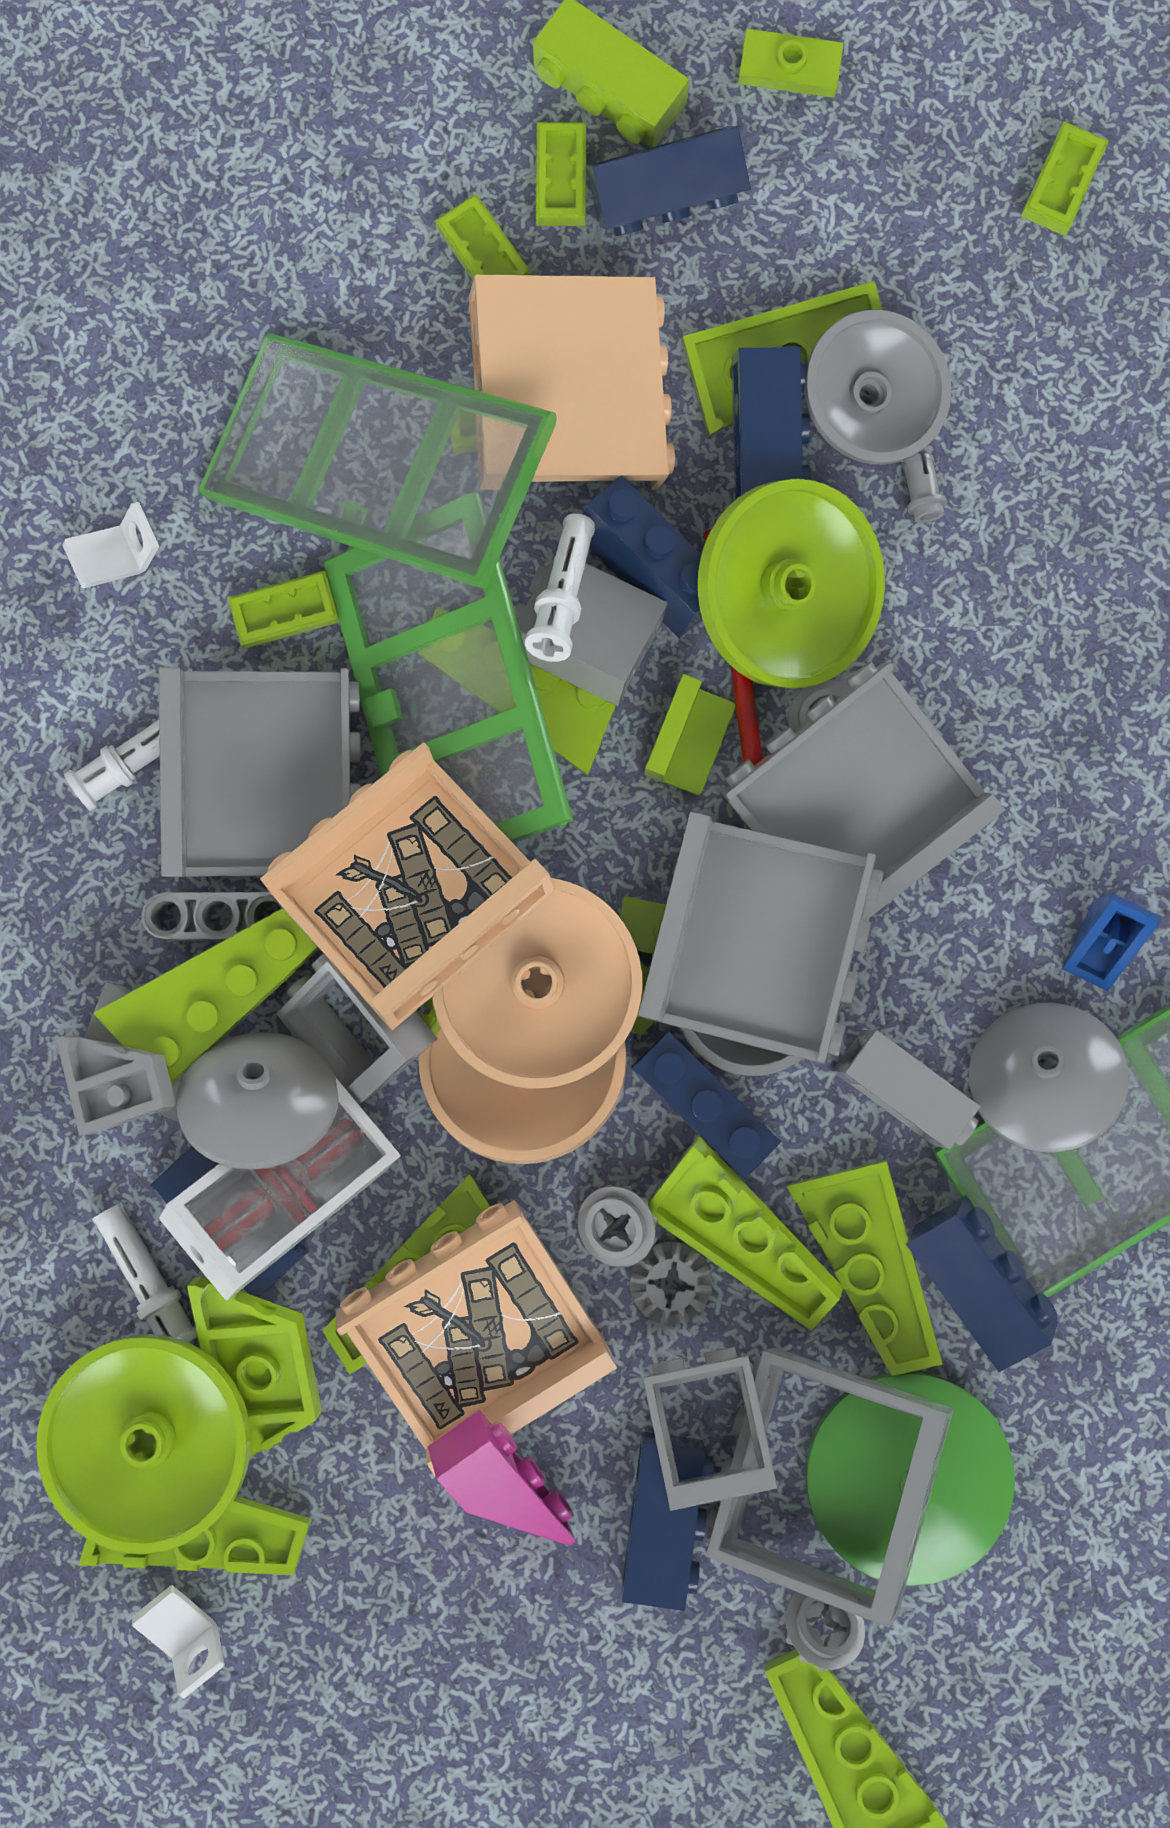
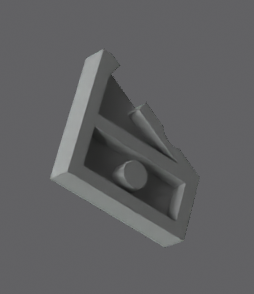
M76 1035L56 1038L79 1136L95 1134L176 1106L164 1054Z

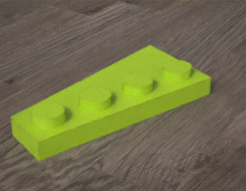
M698 1135L648 1200V1207L652 1215L658 1218L657 1223L812 1331L840 1300L843 1287L703 1138Z

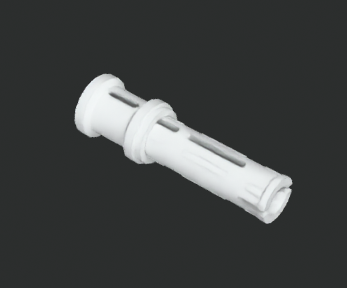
M570 514L564 518L563 529L548 587L536 598L534 610L537 618L534 628L527 632L525 646L533 656L541 660L559 662L566 660L571 653L573 644L569 636L572 625L579 620L582 609L577 594L591 538L595 531L594 522L582 514ZM551 639L554 646H550Z
M159 720L153 722L149 727L117 748L113 745L100 749L101 756L77 772L69 770L64 773V777L70 787L89 811L97 808V801L119 786L124 785L128 787L133 784V780L136 779L134 773L160 756Z
M123 1203L117 1204L94 1217L92 1221L97 1225L140 1303L136 1307L138 1310L136 1314L139 1319L147 1320L155 1335L174 1337L188 1343L198 1337L196 1327L192 1326L179 1302L182 1296L179 1289L175 1290L174 1286L168 1288L147 1247L126 1213Z

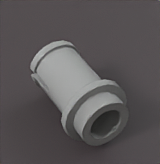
M921 454L905 459L901 464L905 473L911 501L907 506V511L910 515H914V520L917 523L931 522L941 518L945 514L943 507L948 503L946 496L940 494L934 467L935 461L932 454H925L923 456L924 462H922Z

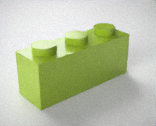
M564 0L533 41L534 67L539 77L553 88L562 86L573 93L579 105L591 115L599 116L601 113L616 123L620 134L632 143L639 144L642 141L650 148L656 146L687 104L689 78L576 0Z

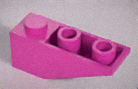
M478 1410L427 1446L436 1479L466 1513L568 1546L576 1542L568 1521L574 1516L569 1503L558 1489L550 1493L544 1486L546 1480L530 1456L522 1460L515 1452L517 1445L501 1422L493 1426L486 1416Z

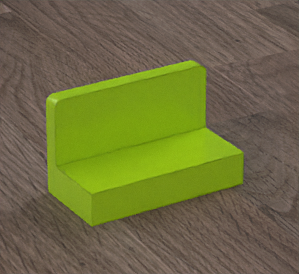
M683 674L646 765L644 775L698 796L702 793L735 710V703L701 690V680Z

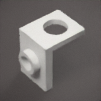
M136 502L130 505L120 526L67 538L63 543V548L81 587L87 588L138 575L146 571L159 548V544L140 503ZM136 525L138 526L142 535L143 547L141 546L136 534Z
M173 1585L169 1586L132 1616V1626L172 1658L177 1694L183 1699L225 1665L217 1624ZM208 1649V1656L203 1666L194 1674L188 1675L189 1666L195 1656L201 1651Z

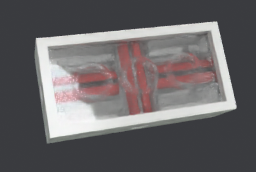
M337 1078L338 1105L334 1120L327 1133L313 1148L294 1160L268 1168L240 1169L218 1164L171 1200L159 1217L160 1221L226 1302L386 1172L401 1156Z

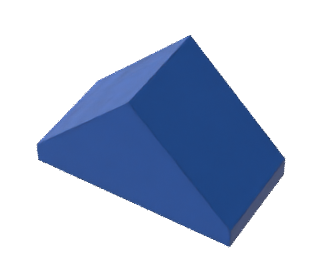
M1114 893L1095 898L1062 969L1109 991L1160 924L1161 916Z

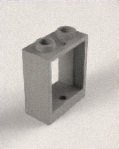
M323 954L312 964L316 973L314 975L308 973L286 991L291 999L276 1014L295 1038L308 1043L324 1056L338 1081L358 1105H361L387 1086L438 1038L416 1011L392 1031ZM336 983L341 986L390 1047L375 1062L323 998Z
M861 1030L832 1070V1072L932 1145L948 1150L951 1149L954 1143L961 1146L968 1140L978 1125V1120L974 1116L981 1106L878 1030Z
M735 1347L704 1353L706 1364L685 1368L683 1358L652 1364L654 1374L644 1376L643 1378L670 1511L777 1489L749 1356L737 1357ZM737 1372L757 1465L679 1481L660 1388Z

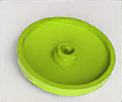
M789 479L757 486L738 497L725 509L714 524L705 542L698 572V599L705 628L715 648L729 665L740 674L755 682L772 687L806 688L829 681L845 671L865 650L875 632L881 615L885 592V572L881 549L876 535L860 509L844 494L826 484L805 479Z
M141 1334L122 1337L110 1341L78 1359L65 1371L51 1390L43 1407L37 1430L36 1448L39 1473L47 1495L58 1513L75 1531L86 1539L102 1547L123 1553L153 1554L180 1547L204 1533L223 1515L237 1496L243 1484L250 1460L251 1428L248 1412L239 1389L231 1376L213 1357L200 1348L186 1341L164 1335Z

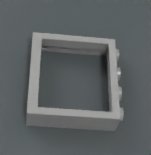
M773 1347L764 1350L761 1357L756 1356L752 1374L765 1434L767 1433L783 1371L923 1418L876 1591L738 1539L749 1495L721 1500L719 1509H712L706 1526L709 1527L705 1538L710 1540L706 1557L890 1628L899 1614L954 1408ZM742 1406L737 1413L732 1431V1436L739 1438L734 1457L726 1458L721 1472L757 1465L746 1410Z

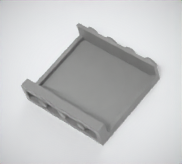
M871 661L860 668L847 680L852 688L837 700L830 694L819 701L806 713L811 721L796 733L788 727L774 737L765 746L770 753L756 765L747 760L725 778L730 786L721 792L751 831L863 857H868V853L875 854L876 864L874 869L884 871L877 902L866 901L862 917L864 921H867L1005 811L993 794L984 792L893 675L892 671L895 667L891 662L880 664L876 668Z
M158 667L161 877L264 876L273 860L285 852L294 851L306 841L310 831L317 823L325 818H333L349 805L350 798L360 788V784H350V763H360V733L350 732L349 712H359V681H349L348 668H341V672L183 671L180 667Z
M690 812L638 1016L826 1064L828 1054L839 1056L846 1025L836 1022L841 1002L852 1003L859 973L850 972L849 969L854 951L861 953L865 951L871 922L862 920L866 901L877 902L884 871L874 869L876 855L868 853V857L832 850L713 822L711 816Z

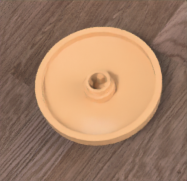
M551 878L554 891L432 996L438 1022L456 1052L482 1074L501 1083L516 1087H558L577 1081L596 1071L618 1051L626 1040L636 1020L641 1002L642 971L640 959L632 936L624 922L606 902L592 892L571 882Z
M442 1029L436 1035L438 1039L419 1056V1073L424 1095L434 1115L446 1131L469 1150L495 1161L512 1164H533L549 1161L574 1151L592 1138L606 1123L619 1101L624 1086L627 1066L624 1041L618 1051L605 1064L577 1081L551 1088L516 1087L496 1081L468 1064L449 1043Z

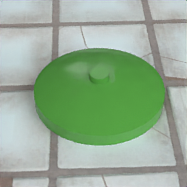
M916 1371L895 1376L885 1373L868 1378L869 1380L954 1408L906 1585H927L952 1578L964 1572L985 1556L995 1544L1007 1523L1015 1489L1014 1464L1007 1439L988 1409L970 1392L948 1379ZM845 1392L828 1408L813 1433L806 1458L805 1480L807 1496L813 1516L822 1534L837 1554L857 1570L879 1580L923 1418Z

